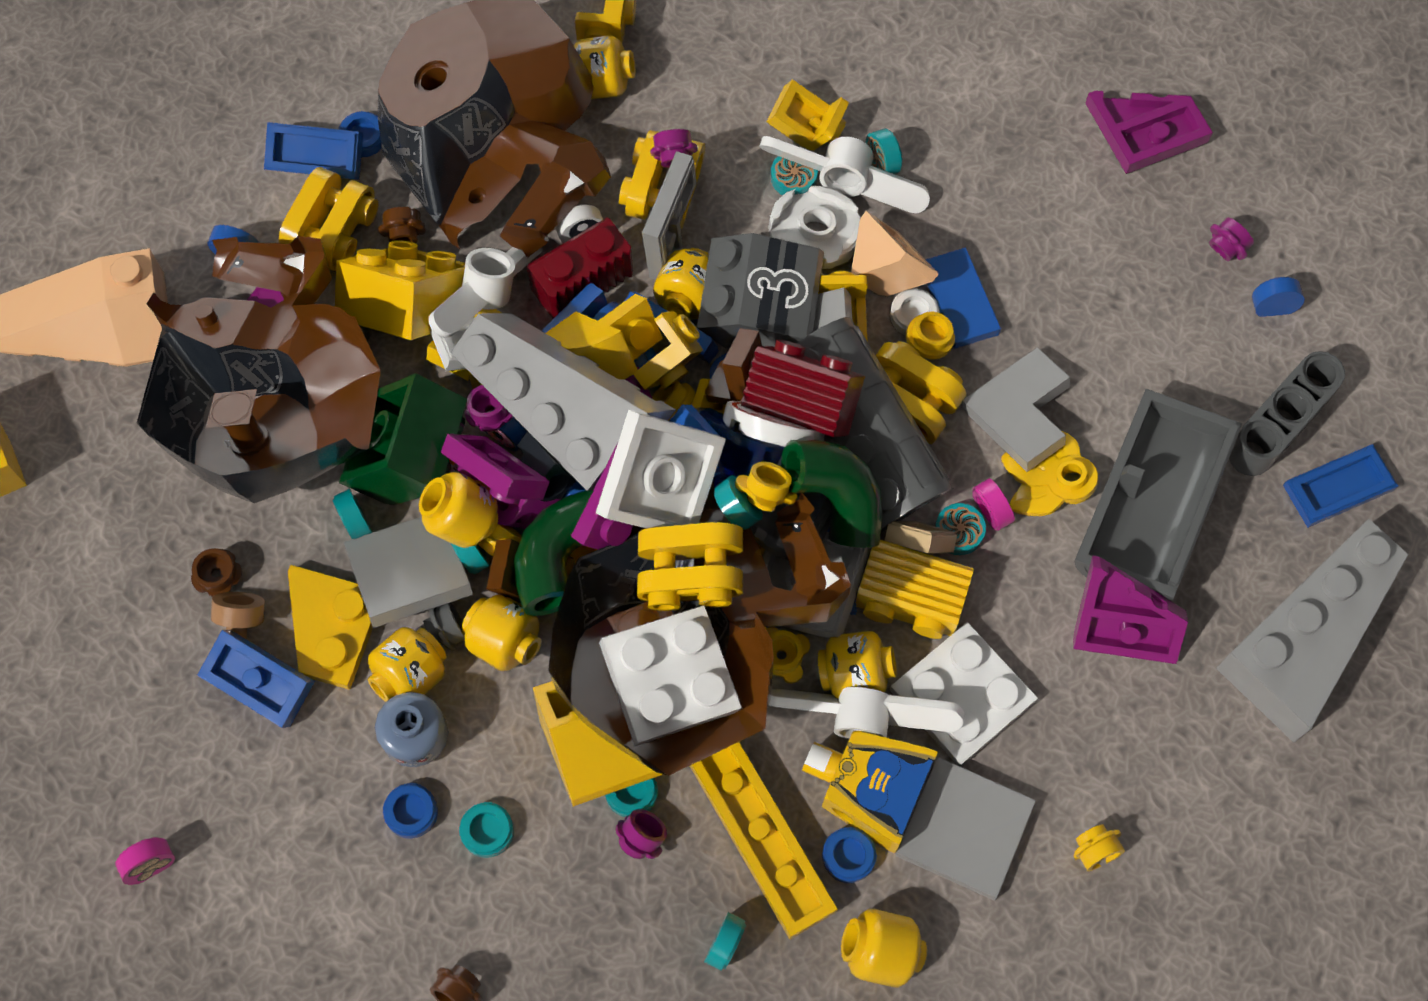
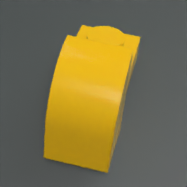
M637 294L631 296L598 321L575 311L545 333L561 342V346L578 356H585L599 364L598 368L619 380L633 375L637 371L634 360L663 339L659 327L654 321L655 317L647 298Z

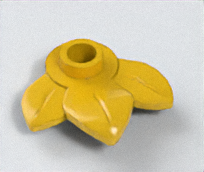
M1062 431L1066 435L1065 445L1028 472L1007 452L1002 455L1001 460L1007 472L1016 481L1021 483L1009 504L1013 512L1026 516H1046L1054 513L1064 502L1079 504L1086 501L1095 492L1098 486L1097 469L1090 460L1081 456L1079 444L1074 437ZM1068 473L1081 474V477L1076 481L1070 482L1064 479V476Z

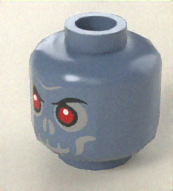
M406 692L395 695L384 703L377 714L375 723L377 741L388 757L401 766L419 767L427 765L439 757L447 743L449 731L446 719L435 701L424 694Z

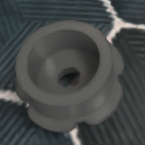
M450 602L429 609L430 617L423 621L425 629L436 638L441 646L445 645L451 651L456 650L455 645L465 640V633L462 631L463 622L456 608Z

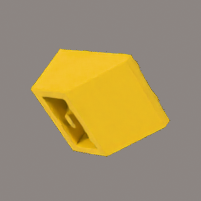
M408 241L389 242L388 248L381 250L369 248L357 250V256L336 261L335 307H339L348 315L355 317L361 326L408 340L430 335L429 316L462 287L465 263L457 261L456 255L450 252L431 251L427 253L419 251L416 243Z
M553 681L533 687L540 724L572 806L663 775L653 771L610 744L583 723L556 691Z

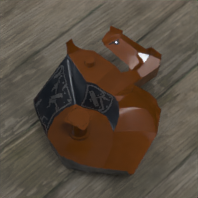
M472 0L438 11L409 26L393 51L379 80L378 124L382 151L386 160L446 234L450 244L460 249L457 243L459 233L469 225L483 221L521 179L526 164H539L541 174L507 221L499 236L512 247L522 250L527 258L548 243V234L585 195L595 197L611 178L605 157L592 141L565 131L583 115L591 102L594 90L592 76L570 38L535 0Z
M297 236L290 244L238 242L237 237L212 240L217 249L212 277L280 291L284 300L273 307H268L256 301L206 297L189 304L173 305L160 300L154 292L146 303L161 324L162 330L137 424L171 457L197 477L224 493L254 504L290 491L369 449L381 370L356 318L348 315L339 307L315 304L332 280L325 250L319 238ZM214 395L207 424L204 426V412L211 396Z
M712 481L706 499L708 502L703 508L699 523L720 522L732 524L722 513L715 500V488ZM800 493L798 501L789 504L777 512L778 518L775 523L796 580L791 591L772 586L768 569L752 530L748 528L743 530V551L737 555L726 556V566L737 567L743 571V594L733 597L732 604L729 606H705L741 705V709L738 712L638 746L634 745L599 642L601 638L702 606L699 604V600L680 602V608L677 610H652L648 608V601L637 597V575L643 571L654 570V560L638 556V533L628 537L625 542L618 546L608 545L579 557L571 570L552 629L548 671L556 691L580 720L604 740L653 771L667 776L766 728V715L771 699L774 666L772 639L765 627L827 622L850 594L851 584L844 562H830L810 517L815 508L804 494ZM705 558L675 561V568L705 566Z

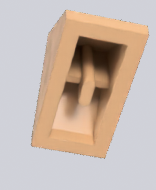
M865 211L859 222L851 273L854 275H866L867 288L882 296H891L933 282L939 273L897 230Z

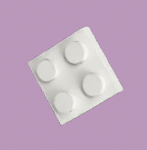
M628 410L596 514L606 519L643 528L698 524L726 439L709 432Z
M705 606L601 638L599 642L635 746L736 713L741 709Z
M968 622L892 684L889 689L894 696L948 701L959 705L963 709L965 716L963 725L959 730L954 732L926 730L959 767L993 740L1038 699Z

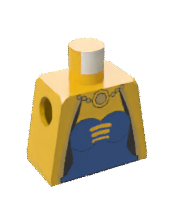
M853 731L843 754L814 741L802 771L830 783L822 804L824 809L853 828L864 831L874 842L883 848L896 853L938 752L930 748L862 731Z

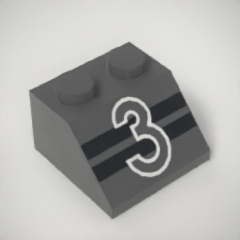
M755 233L712 238L697 329L730 349L740 328L759 331L762 346H775L777 339L792 343L799 342L813 333L824 252L820 248Z

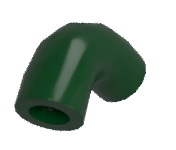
M790 440L786 444L781 458V467L792 478L789 491L794 493L818 492L827 496L831 505L828 539L831 542L848 547L870 548L878 546L883 518L881 489L869 465L844 445L821 440Z
M584 490L544 508L524 530L514 563L517 591L523 611L527 615L543 616L558 611L568 579L566 570L568 557L575 549L583 546L572 538L571 535L594 490Z

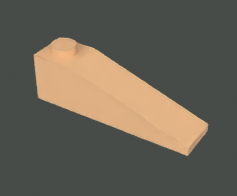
M151 249L99 257L0 294V353L64 358V360L79 362L81 360L105 362L109 365L124 367L153 362L162 327L146 303L153 292L160 300L166 303L168 301L165 275Z

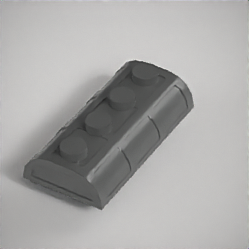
M850 317L832 321L796 343L806 347L804 354L806 357L820 362L823 354L839 357L853 363L851 371L865 376L849 435L832 437L825 434L823 441L846 446L869 465L881 489L883 517L881 533L887 530L888 525L892 522L903 520L953 489L949 483L950 478L858 326L854 325Z
M1145 389L1075 558V567L1087 578L1092 556L1101 557L1172 601L1242 423Z

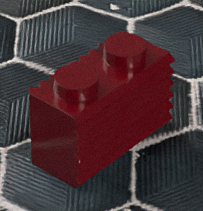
M607 217L528 264L526 267L529 274L530 289L551 318L554 319L590 283L608 292L609 286L616 287L617 281L624 282L625 276L632 277L631 246L611 219Z
M779 339L776 340L775 346H758L756 348L752 367L749 370V378L746 381L747 386L743 391L744 397L741 400V406L832 437L849 435L865 379L864 375L851 371L852 362L826 354L822 355L820 362L804 356L806 347Z

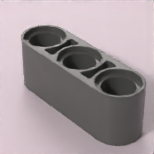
M1318 351L1306 356L1244 424L1229 457L1232 466L1238 472L1249 476H1257L1266 472L1324 408L1342 385L1345 379V369L1342 362L1329 352ZM1308 377L1316 378L1322 383L1323 387L1313 384ZM1278 409L1289 412L1294 420L1282 417ZM1247 442L1256 443L1264 450L1265 454H1257L1248 447Z

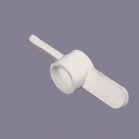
M762 137L759 146L761 149L820 171V182L823 187L837 190L847 197H855L861 194L910 213H920L929 205V191L924 185L871 166L873 152L865 142L857 138L839 137L834 139L829 144L826 155L822 156L773 137Z
M514 247L506 253L493 248H479L471 251L466 257L462 287L429 316V325L433 332L440 337L449 338L480 310L498 309L505 306L510 300L513 277L538 256L543 248H540L528 258L522 250Z
M846 687L840 693L839 699L831 694L773 689L769 703L770 706L834 713L836 714L834 733L845 739H850L853 731H862L887 737L888 725L954 732L962 727L965 716L963 709L953 702L893 696L882 691L863 687Z

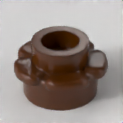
M394 207L384 211L382 214L383 225L379 226L378 231L383 237L389 236V242L408 241L417 243V235L425 234V223L421 221L420 211L415 208Z
M216 548L207 549L198 554L192 564L191 581L194 588L200 593L207 592L211 597L219 593L230 592L231 587L237 585L242 576V568L239 563L235 562V555L228 550ZM214 570H221L220 576H212Z
M455 965L452 970L443 967L437 970L438 979L430 988L431 994L437 1001H482L480 994L477 992L481 983L469 970L460 965Z

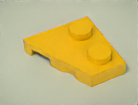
M290 565L288 580L298 671L310 679L350 690L373 630L359 586L354 582Z

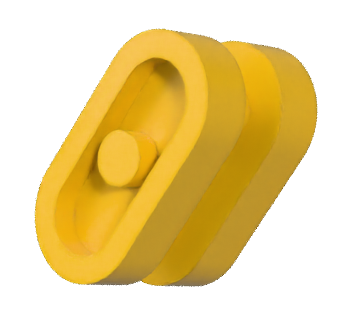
M649 130L646 138L638 137L632 157V164L636 165L633 177L625 176L619 195V204L626 205V216L646 220L650 207H653L660 189L656 188L663 166H661L660 160H656L650 154V150L654 148L653 136L659 133L657 131ZM692 140V143L697 144L698 150L692 155L697 184L705 156V143ZM694 190L680 221L681 229L683 228Z
M317 167L310 173L287 213L279 232L278 243L290 244L297 236L319 238L325 250L329 269L336 271L337 260L355 255L357 239L351 237V234L356 225L363 224L369 226L374 221L379 202L375 199V192L372 187L352 180L343 190H340V175L325 168Z
M886 342L879 349L876 357L928 444H933L946 426V422L938 410L945 414H953L966 397V390L962 385L963 380L952 369L945 366L937 367L922 358L920 353L906 342Z
M711 522L652 527L639 531L638 556L654 560V570L643 571L637 575V597L648 601L649 609L660 611L677 610L680 608V602L699 600L700 605L707 607L731 605L733 597L743 594V571L737 567L726 566V556L737 555L743 551L742 527L730 523ZM705 558V566L675 568L676 560Z

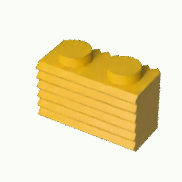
M880 540L878 546L872 547L857 594L856 607L864 609L863 614L876 622L888 624L892 623L893 619L913 624V631L927 638L941 639L943 634L951 636L957 628L974 568Z

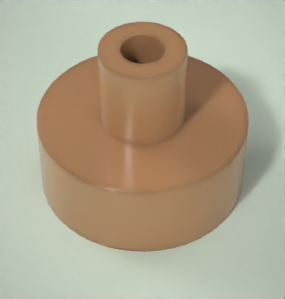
M247 592L216 594L212 597L211 621L247 639V628L259 626L264 621L265 600L259 595Z

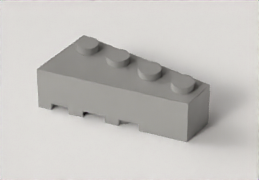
M511 313L477 314L450 352L587 491L595 489L619 441L628 410L667 421L676 410L662 401H655L640 392V388L624 379L619 380L598 368L599 364L589 358L578 356L561 346V342Z
M1368 519L1251 632L1216 669L1294 743L1314 725L1409 554Z

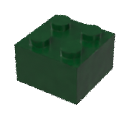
M417 373L379 388L369 449L345 462L339 483L389 505H397L420 498L424 488L430 481L451 473L449 458L442 454L441 450L447 434H462L465 426L463 412L467 398Z

